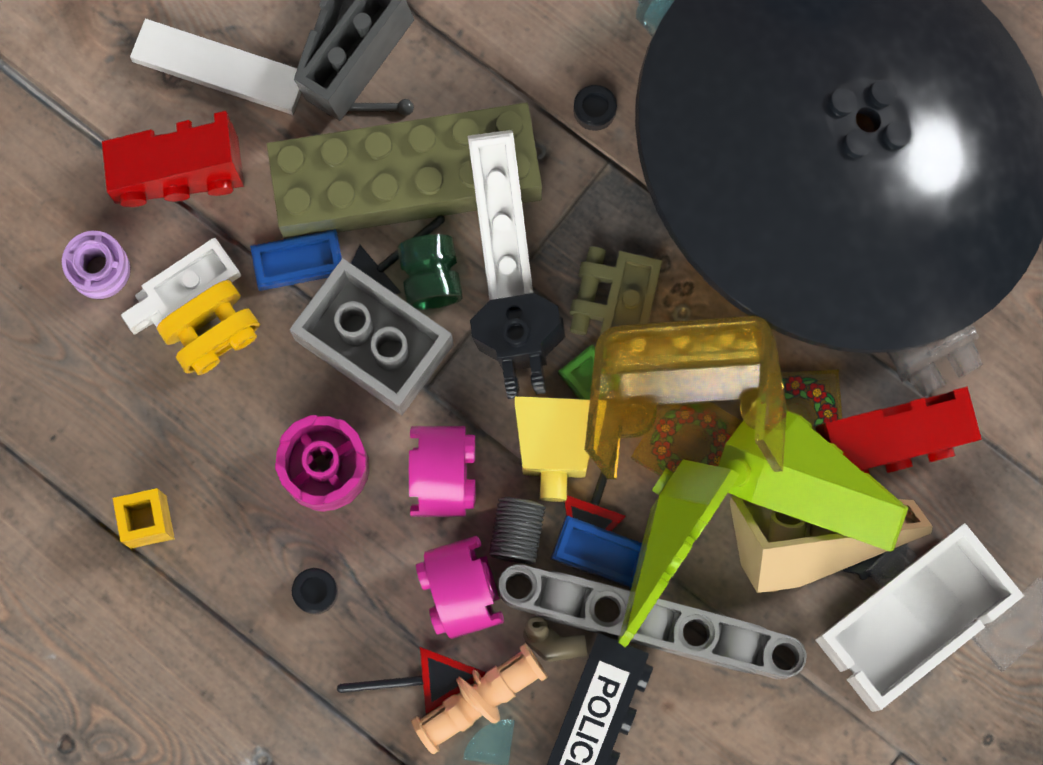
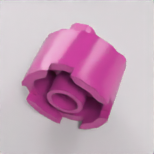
M310 415L294 422L282 434L279 440L280 445L276 452L275 470L282 486L300 505L321 512L336 510L350 504L363 491L369 475V457L358 433L344 420H338L330 416L318 417L317 415ZM323 454L326 460L333 456V459L329 462L331 467L327 471L321 472L320 469L317 472L313 471L317 467L315 459Z
M411 426L410 438H419L418 447H413V450H409V497L418 496L419 504H412L410 506L411 517H466V509H474L476 500L475 479H467V463H474L475 435H466V426Z
M477 535L425 551L424 561L416 564L417 575L422 589H431L435 605L429 608V613L437 635L446 632L450 639H454L504 623L503 613L501 611L494 613L493 601L500 598L487 556L478 558L475 548L481 547V541Z

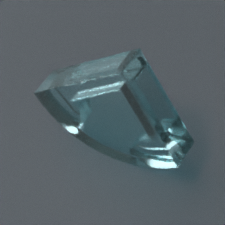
M500 720L496 724L490 723L481 728L469 741L463 760L509 765L515 720Z

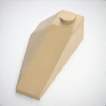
M731 496L730 498L741 566L757 593L776 592L783 589L801 587L887 552V550L759 506L737 496ZM899 499L908 507V511L895 548L932 532V524L914 500Z

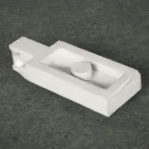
M212 238L141 285L143 289L135 295L139 303L122 313L121 317L135 335L153 323L157 327L165 317L213 285L225 280L233 282L241 277V274L217 239Z

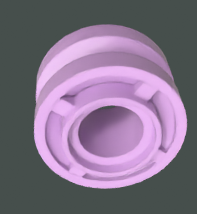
M101 231L83 232L75 236L67 244L62 255V268L66 278L81 294L89 298L104 299L117 294L128 281L130 275L129 258L117 240L107 233ZM93 258H106V264L101 271L93 274L87 273L88 263Z

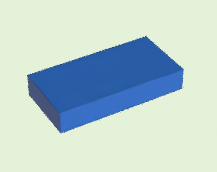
M336 229L250 246L259 291L328 278L342 260Z
M566 516L550 559L631 588L642 543Z

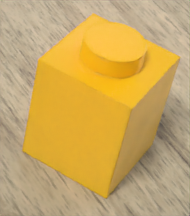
M158 488L112 498L120 542L132 549L175 539L167 496Z

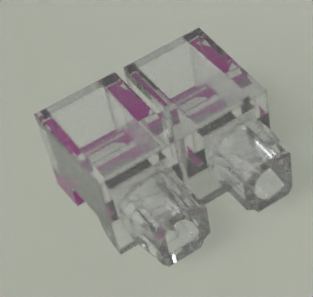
M973 324L945 339L922 347L887 352L897 368L901 382L910 380L923 398L940 390L947 384L936 366L940 362L948 359L958 378L970 374L983 365L978 350L974 345L979 335Z

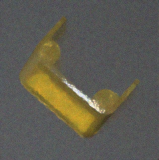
M757 316L622 325L609 328L602 333L595 348L584 450L608 480L617 478L620 439L636 438L646 434L655 423L657 404L740 399L741 416L745 423L755 430L756 444L774 472L783 471L787 405L776 339L769 324Z

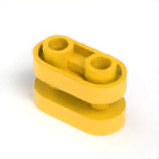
M230 280L219 282L165 317L156 328L167 345L175 344L179 341L183 344L184 347L177 353L176 359L185 373L196 372L197 375H203L220 363L219 356L232 348L235 351L241 350L257 338L255 331L259 328L260 323L252 311L247 308L235 312L232 307L238 302L241 295ZM215 318H219L221 321L219 324L204 334L197 335L195 331Z

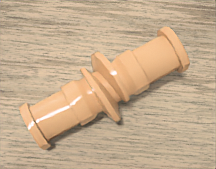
M526 643L519 647L521 652L500 666H494L488 670L484 677H481L476 670H473L474 683L472 685L458 677L456 682L460 693L445 699L442 705L423 718L416 716L411 719L415 732L432 754L440 750V744L458 732H464L482 716L491 723L496 724L500 721L498 705L507 703L516 697V693L538 678L541 681L548 678L539 660Z

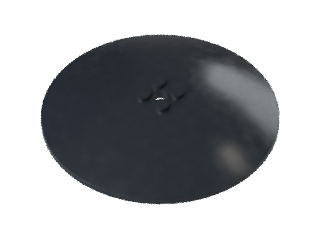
M674 0L659 22L647 47L642 63L635 104V130L644 179L658 215L684 257L712 288L742 312L783 335L811 345L857 353L896 352L934 343L967 328L994 309L1012 291L1025 274L1043 238V96L1033 72L1018 45L1000 20L981 0ZM856 114H863L871 119L874 125L872 133L865 132L859 128L856 123Z

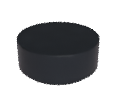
M587 86L581 89L575 97L574 116L576 121L585 129L592 131L605 129L613 122L616 116V98L604 86Z
M310 568L302 571L295 578L292 585V597L296 605L304 612L321 614L331 609L338 597V586L335 579L327 571L320 568Z

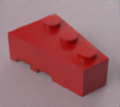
M227 111L214 113L215 122L192 127L190 120L176 123L177 131L168 134L155 135L154 131L150 129L102 141L106 189L114 203H120L123 207H139L145 205L149 199L164 198L166 201L177 202L189 199L190 194L207 192L211 196H223L231 194L234 191L233 188L244 187L239 138Z
M968 386L928 398L924 397L908 403L831 421L815 427L819 435L829 443H834L844 452L843 455L862 472L870 474L869 468L885 465L887 473L913 467L911 458L925 454L928 456L929 463L956 456L953 447L982 440Z

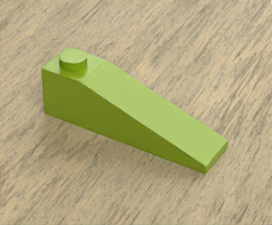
M758 400L726 442L718 467L732 469L740 474L728 493L759 506L890 552L894 551L908 507L870 474L862 472L843 455L844 452L834 443L826 441L811 428L813 425L801 415L766 401Z
M684 459L675 472L667 468L652 489L659 496L650 509L618 643L627 647L667 587L669 580L688 555L693 543L708 524L740 474L732 469Z

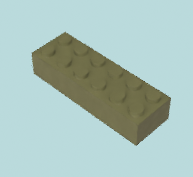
M528 102L267 143L278 226L283 238L288 239L334 229L339 233L434 218L439 215L447 216L477 211L468 136L512 130L522 204L542 201V183Z

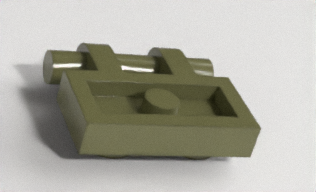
M594 246L589 247L586 262H581L578 276L582 279L578 297L572 300L569 311L570 315L573 316L570 332L578 335H587L590 320L603 321L600 339L643 348L662 260L619 251L616 267L603 265L606 250ZM600 282L612 284L607 305L594 302Z

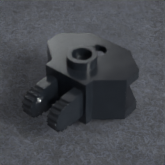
M535 293L489 300L470 320L472 338L478 350L499 362L503 370L508 399L519 396L520 387L516 370L531 368V385L535 394H545L546 385L543 366L547 365L546 356L566 337L564 321L560 316L559 307Z

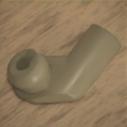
M533 617L526 622L523 631L525 642L543 660L554 662L588 657L584 634L561 638L548 626V621L542 617Z

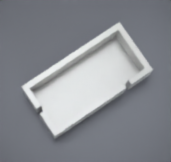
M964 523L817 637L815 641L840 672L847 669L851 670L853 675L846 680L869 709L875 712L886 707L984 629V624L994 621L1024 597V595Z

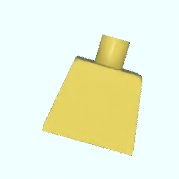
M515 396V416L523 475L541 476L540 500L550 502L566 501L567 478H584L586 476L600 411V400Z

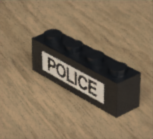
M600 633L597 634L547 765H617L620 753L613 750L619 733L628 735L637 709L629 706L635 690L644 692L653 670V666L646 664L649 653L630 645L624 647L615 639Z

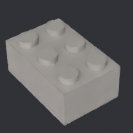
M343 258L289 329L296 342L400 415L405 413L454 345L452 334Z

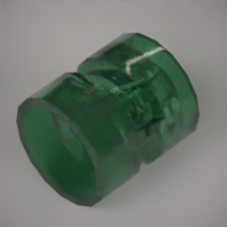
M443 234L418 236L403 241L397 246L401 270L406 271V274L409 275L403 281L405 298L408 304L417 310H429L450 306L463 299L459 273L451 270L457 264L452 236Z

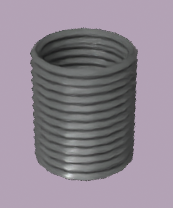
M511 497L498 499L497 517H495V526H493V539H491L489 555L493 558L509 562L535 564L537 562V552H539L537 549L539 548L538 544L541 538L539 535L542 534L541 526L543 525L546 507L541 503Z

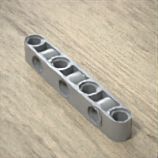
M526 565L508 567L499 579V593L507 606L535 614L549 621L619 639L630 595L629 590ZM524 576L528 578L532 584V590L527 597L515 599L507 593L506 585L512 577ZM610 599L618 605L620 610L619 617L615 621L610 623L602 622L595 616L594 606L599 600ZM662 599L657 600L630 641L631 643L744 673L759 674L774 679H787L797 675L804 668L807 658L804 645L792 636L770 631L749 622ZM697 622L705 628L707 639L704 645L692 646L684 640L683 628L687 623ZM776 646H786L792 650L795 656V663L790 670H781L773 663L772 652Z

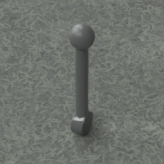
M402 99L399 103H353L348 111L399 112L403 116H408L413 112L414 104L409 99Z

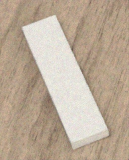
M148 19L144 20L130 55L134 63L291 115L294 114L301 95V91L294 81L297 68Z
M507 130L468 136L489 300L533 293L513 131Z

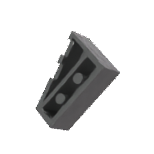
M320 0L319 6L321 10L315 28L310 30L294 77V81L306 101L335 119L342 120L413 23L414 17L406 0Z

